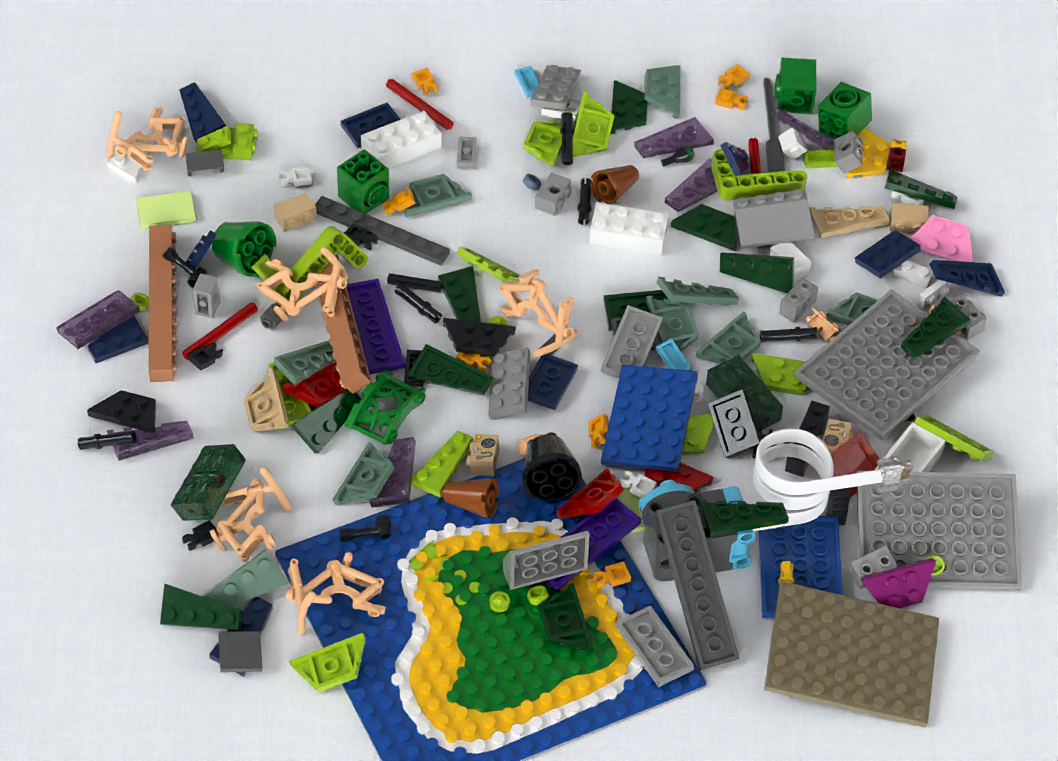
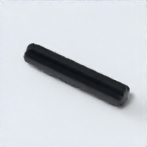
M392 273L387 277V283L390 285L398 286L399 284H404V286L433 292H440L442 289L441 281Z

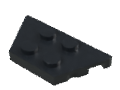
M443 318V326L448 331L449 339L453 342L455 351L462 353L495 356L499 348L507 343V339L514 335L516 326Z
M121 390L87 410L88 416L153 434L156 432V399Z

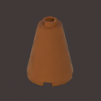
M633 165L598 170L591 176V191L599 202L603 201L606 204H614L638 181L639 172Z
M488 478L450 482L442 489V497L449 504L484 518H491L496 512L498 502L495 501V495H499V484L496 479Z

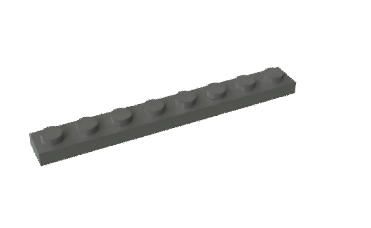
M321 196L315 204L316 214L347 227L355 223L369 230V235H375L378 240L440 266L450 254V249L324 196Z

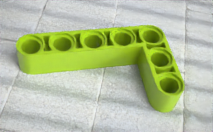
M718 149L713 153L711 169L718 195L723 200L789 192L796 189L802 190L806 187L807 174L802 170L746 174L735 177L722 149Z
M329 226L291 269L293 276L290 279L294 283H303L307 281L309 273L320 274L330 263L320 252L322 247L328 248L334 255L338 253L356 268H363L368 261V257L347 235L334 226ZM284 283L275 288V292L290 301L291 290ZM306 290L301 291L300 297Z

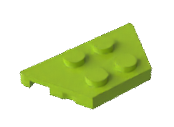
M585 91L582 93L574 128L573 157L606 151L615 116L609 110L604 109L603 105L598 101L595 102Z
M556 120L533 122L523 149L547 165L554 167L562 149V134H560L562 123H556Z
M752 353V362L756 365V372L762 380L761 383L764 390L801 396L807 391L808 387L794 377V372L806 361Z
M711 414L690 416L682 455L704 453L714 425Z
M363 633L290 660L289 664L318 693L358 677L366 637Z

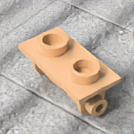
M812 308L814 314L806 318L807 325L811 328L817 327V332L823 328L819 335L829 343L840 333L841 329L836 323H830L827 320L828 317L822 311L817 312Z

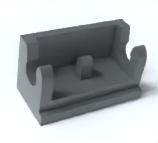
M222 150L185 154L188 176H192L193 171L219 168L220 172H224Z

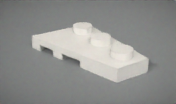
M141 130L142 134H144V135H149V134H147L146 132H144V131ZM156 141L146 143L134 142L133 144H156ZM143 151L145 154L150 156V151ZM127 153L122 157L115 154L107 162L108 168L135 183L139 172L143 169L142 166L128 157Z

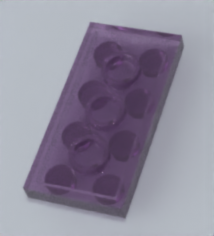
M117 290L57 326L56 329L58 334L74 347L80 349L120 323L133 317V315L140 312V308L134 301Z

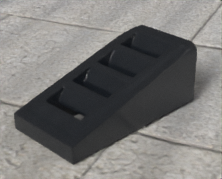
M407 349L404 383L413 387H423L424 382L409 381L407 377L411 370L410 366H413L415 363L411 362V360H417L422 350Z
M830 490L826 516H838L839 525L846 524L851 490Z

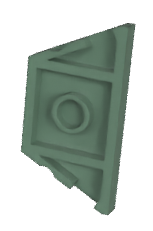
M680 65L647 69L645 72L644 99L656 105L662 111L667 109L672 112V117L678 119L680 114Z
M445 174L411 182L409 188L413 192L415 204L405 209V216L407 218L472 200V193L463 191L461 185L451 181Z
M856 292L849 299L840 302L839 306L832 310L830 308L826 316L850 325L878 300Z
M646 296V303L650 313L663 318L657 333L661 344L672 338L682 352L698 339L699 335L687 303L680 302L676 304L668 299L661 301L652 299L653 296Z
M743 311L696 351V357L736 367L760 347L761 340L754 332L753 325L749 324L747 314Z
M368 442L332 500L336 505L376 498L395 468L393 463L388 458H385L384 454L380 450L378 451L371 442Z

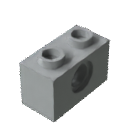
M853 130L834 139V162L844 174L863 165V141Z
M551 172L535 196V208L555 216L557 211L562 209L566 197L569 198L572 193L571 179Z
M200 273L193 288L196 315L209 318L214 317L220 304L218 277Z
M802 278L781 299L779 314L795 323L816 302L818 286Z

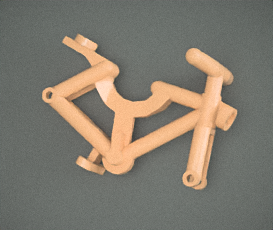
M153 108L148 127L151 130H155V132L151 135H144L141 131H137L124 140L117 136L122 112L116 111L110 130L106 156L108 159H111L114 156V149L116 154L121 157L127 153L128 157L142 166L147 172L151 171V165L148 163L153 162V157L148 156L143 151L166 152L168 156H174L180 150L179 157L183 158L186 152L188 137L184 136L182 142L179 141V138L183 131L185 118L181 116L178 118L160 117L163 108ZM162 123H174V124H176V125L162 124ZM163 130H174L171 139L162 136ZM156 141V142H158L160 145H157V144H133V143H134V142L146 143V142Z
M322 247L320 252L333 264L331 275L309 273L307 281L303 283H294L290 279L293 276V272L290 268L282 266L283 263L279 260L273 259L272 262H266L269 268L279 272L265 281L259 282L257 288L263 295L281 305V307L275 306L273 310L283 321L287 322L289 319L285 314L286 311L289 315L296 316L300 313L302 307L326 291L323 310L327 312L329 317L335 316L337 289H344L346 287L348 274L341 262L328 248ZM318 281L326 282L325 284H323L322 286H320L304 298L300 299L301 291L307 290L315 286L318 283ZM284 283L291 290L290 301L273 289Z
M533 269L519 276V281L509 280L506 284L499 285V290L503 292L510 305L500 307V311L504 312L505 317H521L527 313V308H531L538 314V324L556 333L555 342L533 352L534 357H540L553 352L569 343L578 335L577 330L567 326L574 299L569 297L566 299V302H560L559 313L557 314L544 291L545 282L539 279L533 280V277L539 275V269ZM517 291L530 292V299L522 301ZM539 298L542 301L544 307L546 308L553 323L549 321L548 314L538 304Z
M262 467L260 473L269 485L264 486L260 479H254L250 483L251 488L244 487L219 493L221 499H226L224 503L227 507L235 503H242L226 521L218 522L216 530L219 535H217L214 529L210 531V534L221 551L226 549L223 542L228 540L243 562L249 560V556L263 540L269 551H272V546L276 544L274 537L271 533L268 534L264 525L259 524L256 528L252 527L253 518L258 514L262 515L264 513V495L274 492L286 512L292 511L291 504L266 467ZM256 499V504L250 507L248 513L245 516V519L243 521L236 522L239 519V517ZM239 530H245L249 535L242 544L234 536V534L239 533Z
M347 552L344 555L342 564L338 560L329 561L326 570L302 587L298 560L292 559L288 568L292 589L288 588L286 600L295 601L297 604L298 633L303 635L306 632L305 618L310 604H330L332 602L331 595L335 593L349 595L353 599L352 607L368 611V615L371 617H378L380 614L384 615L385 606L368 602L374 596L381 593L384 580L351 568L353 554ZM332 576L334 585L322 590L320 595H316L312 591ZM343 579L367 589L360 593L352 587L346 586Z

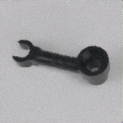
M171 247L162 255L164 259L176 263L190 274L187 282L191 288H194L200 273L207 275V271L204 268L199 267L196 270L181 259Z
M387 515L376 517L374 519L375 527L355 530L342 528L339 530L340 541L346 542L355 537L379 534L380 539H388L391 537L390 517Z

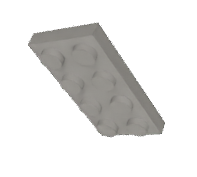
M547 65L531 98V106L566 110L580 79L581 70L573 67L564 68L557 65Z
M628 305L600 372L619 378L622 364L644 366L663 318Z
M528 347L492 356L491 376L493 381L490 385L488 413L491 419L527 412L530 350Z
M651 605L615 623L619 633L658 687L694 670L693 663Z

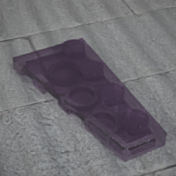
M776 107L773 114L778 117V121L783 124H789L805 135V138L818 144L822 149L834 150L833 140L786 110Z
M695 117L634 142L635 149L643 158L677 152L685 146L693 149L714 145V139Z
M709 158L665 198L664 203L680 212L718 192L711 169L712 159Z
M188 421L163 423L161 427H155L156 432L154 434L138 429L132 430L131 427L123 428L121 433L128 431L136 432L137 441L136 443L112 446L118 461L194 439ZM107 430V434L120 433L114 432V430Z
M414 437L394 440L388 459L395 468L378 496L370 500L372 508L410 502L416 445Z

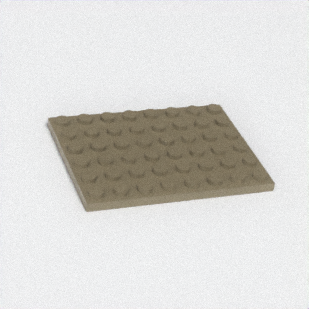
M780 581L764 690L926 728L929 718L939 618Z

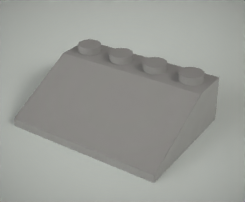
M805 189L733 200L735 223L741 249L815 238Z
M585 531L510 551L503 558V572L510 590L587 570L589 532Z

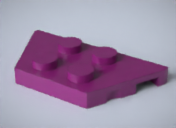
M930 558L861 577L860 579L878 604L903 608L923 602L936 561Z

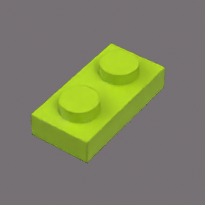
M226 126L197 139V152L213 151L231 144V129Z

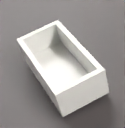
M425 111L361 135V150L365 149L388 169L441 148V132Z
M597 202L590 227L589 244L662 255L669 214Z
M912 422L875 470L904 466V468L910 467V472H930L943 455L946 440Z

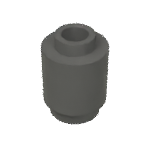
M278 303L271 304L260 317L262 325L267 329H275L282 321L273 310L275 306L281 307Z

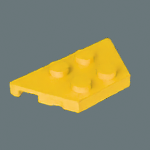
M864 128L857 135L863 141V165L847 172L846 179H852L854 175L861 174L862 177L885 174L891 143Z

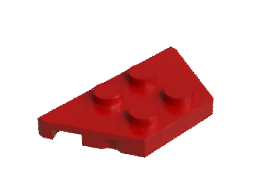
M335 362L297 385H294L292 382L284 384L282 391L317 408L346 389L339 382L340 375L336 370L337 363Z
M681 462L678 472L644 469L645 477L656 481L657 487L666 480H674L676 483L691 487L695 493L705 484H712L714 478Z
M606 468L561 506L556 513L558 518H566L601 512L607 504L615 500L624 490L621 483Z

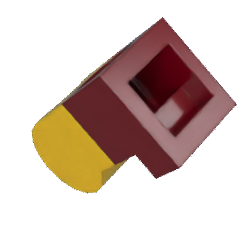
M892 139L887 170L903 172L907 141Z

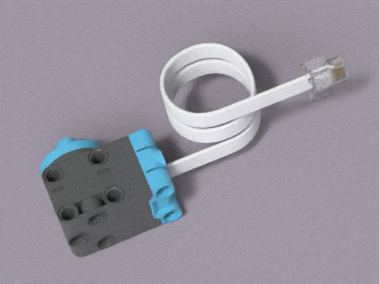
M783 429L772 432L765 436L757 447L753 471L754 487L766 502H783L785 509L807 510L787 513L789 521L786 524L710 537L699 507V500H707V503H716L719 500L725 501V503L737 504V501H743L739 488L731 486L695 493L687 485L676 483L674 480H666L638 501L645 525L643 544L653 576L659 581L674 580L655 514L656 510L695 500L715 572L743 569L752 563L747 544L752 543L756 539L754 531L802 524L814 520L825 510L830 490L874 484L877 493L895 491L898 485L910 483L909 479L913 469L911 460L898 461L897 457L878 459L876 461L879 465L878 470L833 477L834 467L831 454L818 437L800 429ZM783 442H796L804 444L810 447L811 449L797 444H780L773 447L770 446ZM780 457L799 458L813 466L821 479L803 482L784 480L772 474L765 467L764 463ZM770 488H772V489H774V490H776V491H778V492H781V493H784V494H789V495H805V494H811V495L800 496V497L785 496V495L776 493L775 491L771 490Z

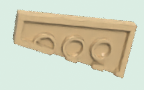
M884 206L860 207L859 209H852L850 207L832 209V207H824V210H816L815 207H809L811 219L820 238L884 226L890 222Z

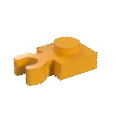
M737 64L725 71V76L718 78V85L725 83L724 89L728 90L731 84L738 86L748 80L750 74Z
M428 68L411 73V78L418 89L424 88L425 96H429V90H433L435 94L437 93L435 79Z
M720 88L715 105L731 109L734 105L738 109L745 110L748 97L745 95L737 96L735 91Z
M407 188L393 195V200H387L382 203L385 207V213L391 215L396 209L400 212L415 204L413 192L410 188Z
M459 352L456 356V359L472 367L476 366L478 370L484 373L486 372L484 364L492 365V360L489 357H482L479 354Z
M603 413L589 421V437L592 438L591 446L597 450L599 449V443L604 445L606 441L604 434L608 432V416Z
M624 561L606 566L605 572L596 571L593 573V580L601 579V581H597V588H603L607 583L614 587L631 582V576Z

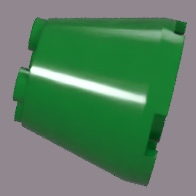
M259 221L224 222L216 229V236L212 242V250L217 258L244 276L258 277L259 275L251 267L264 254L271 259L273 247H276V236L271 226Z

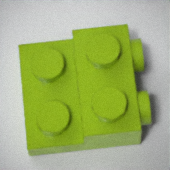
M236 123V128H230L231 144L217 150H222L223 159L252 160V154L256 153V142L254 140L258 138V129H254V124Z

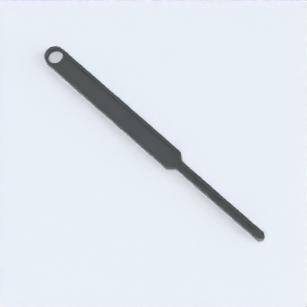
M765 78L763 87L769 140L765 145L768 173L785 171L783 151L780 141L776 136L771 82L769 78Z

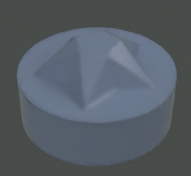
M526 174L523 178V183L527 188L532 190L539 189L541 181L535 175Z

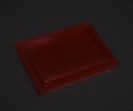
M862 430L830 453L834 467L833 477L855 474L857 470L873 471L881 462ZM857 486L843 488L851 490L850 498L857 493Z

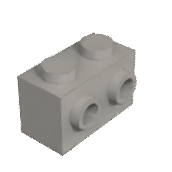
M960 295L950 301L971 319L970 324L960 330L964 338L968 340L984 331L987 318L970 300Z
M884 546L852 561L848 569L859 589H862L866 586L861 582V577L894 569L898 566L887 546Z

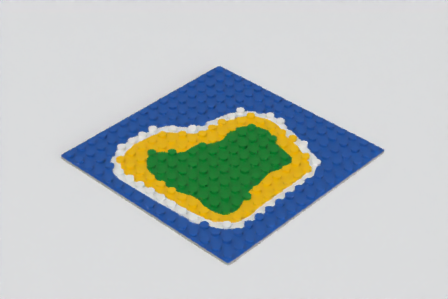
M524 458L495 469L494 476L478 475L465 480L488 478L497 480L499 495H495V501L498 502V506L491 518H484L445 502L443 497L440 498L433 494H427L275 551V557L291 588L288 568L292 559L298 560L303 587L326 570L329 561L338 560L342 564L344 555L347 552L353 554L351 568L384 580L381 593L368 601L371 604L385 606L384 615L380 614L378 617H371L368 615V611L354 609L352 607L353 599L344 593L332 594V602L330 604L311 603L306 614L322 648L361 633L365 635L366 641L358 677L341 685L381 761H526L706 688V680L621 541L616 543L590 564L587 570L580 572L557 592L545 581L510 590L503 572V558L510 551L558 539L588 516L558 518L556 513L561 506L586 486L583 478L575 489V493L565 500L548 503V500L532 499L525 492L522 482ZM381 515L390 517L391 537L388 539H380L379 534L355 537L346 542L340 541L339 530L342 528L355 530L375 527L374 519ZM429 542H432L436 546V556L442 558L428 560L425 552L419 551ZM415 555L416 559H419L418 561L423 562V568L419 571L413 570L411 563H409V560ZM443 558H448V559H450V560H445V561L443 562L442 566H443L444 569H441V568H440V560L443 559ZM624 561L631 576V582L614 587L607 583L605 587L597 588V581H601V579L593 580V573L596 571L605 572L606 566ZM457 570L466 572V579L464 581L460 575H454ZM437 572L438 579L435 582L426 580V576L433 577ZM332 576L312 591L316 595H320L322 590L334 585ZM343 579L346 586L352 587L360 593L367 589ZM445 582L450 583L453 587L452 592L448 594L443 593L445 589L443 583ZM472 582L480 583L478 593H473L469 590V585ZM574 583L593 643V652L548 644L539 614V605H532L527 597L528 591L535 586H544L549 595L546 600L548 601L556 593H562L568 588L569 584ZM500 591L509 596L510 606L506 611L495 612L490 608V596L493 593ZM459 595L460 600L467 603L465 605H458L455 602L456 596ZM650 605L694 665L693 671L660 687L656 685L615 627L617 621Z

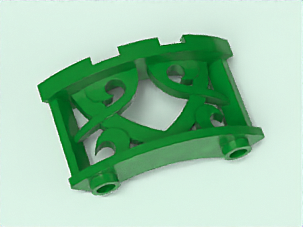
M388 370L379 373L375 378L376 381L365 387L361 393L364 397L359 401V404H354L344 425L384 445L391 444L396 440L397 431L412 410L422 405L426 398L425 388L417 389L392 377L393 373ZM395 396L398 407L384 413H379V405L375 398ZM369 407H374V408H375L374 414H372V409H371V410H367V409H368ZM376 423H379L380 432L383 426L388 427L384 436L373 432ZM359 424H371L370 430L360 426Z

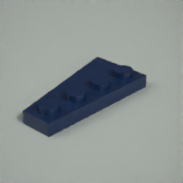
M195 82L179 89L193 139L196 143L197 139L227 126Z
M932 260L929 264L935 278L938 280L1000 297L1005 293L992 263Z
M258 596L254 597L242 612L240 631L228 630L227 632L260 631L261 635L270 617L273 605ZM218 642L209 653V658L220 664ZM236 672V673H238V674H240V675H242V676L244 677V675H245L246 672Z

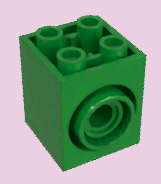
M781 57L779 74H776L775 98H778L777 112L813 115L816 96V59Z
M840 82L818 105L819 133L834 139L852 130L858 135L872 121L871 93Z
M365 149L337 166L338 197L351 208L367 214L389 199V169Z

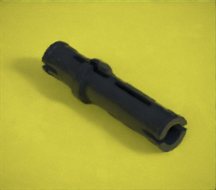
M569 112L561 114L562 127L560 128V134H562L563 165L573 164V114Z
M585 178L581 179L580 202L577 205V209L579 212L578 223L584 225V219L585 225L589 224V213L592 210L590 204V184L592 181L589 178H586V184Z
M399 284L396 287L398 290H395V294L416 308L420 315H425L435 324L441 320L439 317H442V314L435 310L431 303L422 300L404 284Z
M817 327L760 330L761 343L787 340L800 342L803 339L818 338L816 335L818 334Z
M134 431L107 435L94 434L91 437L78 438V447L80 450L89 448L102 449L106 446L136 443L137 435Z

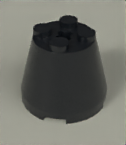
M549 432L529 440L522 474L523 487L528 496L532 499L548 500V503L559 502L572 496L580 481H582L580 465L564 441L554 432Z

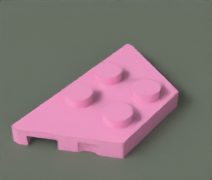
M932 215L910 238L920 244L921 251L953 261L974 262L969 227Z

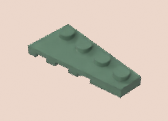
M658 277L657 280L658 286L672 303H705L707 305L722 304L729 306L737 305L739 297L729 288L712 285L705 288L703 285L694 282L691 285H686L681 280L676 279L673 282L665 281V277Z

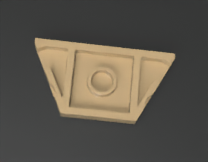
M273 368L267 371L270 375L264 382L259 381L253 391L244 398L249 425L254 432L290 426L277 372Z

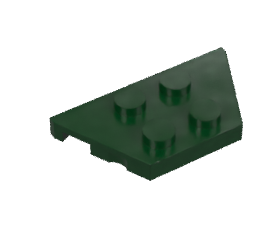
M614 80L611 113L615 116L610 134H615L616 130L622 128L626 131L633 127L646 125L648 101L644 99V92L617 80Z
M700 204L671 221L672 228L727 249L736 250L735 216Z
M571 583L565 591L556 593L550 600L539 605V614L548 644L593 652V643L574 583Z

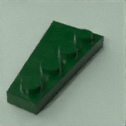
M699 500V507L710 537L786 524L789 521L783 502H756V504H748L746 501H737V504L719 500L716 503H707V500Z

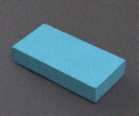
M531 66L516 69L515 76L527 98L532 97L539 83Z
M672 338L656 346L655 350L668 369L692 371L693 368Z

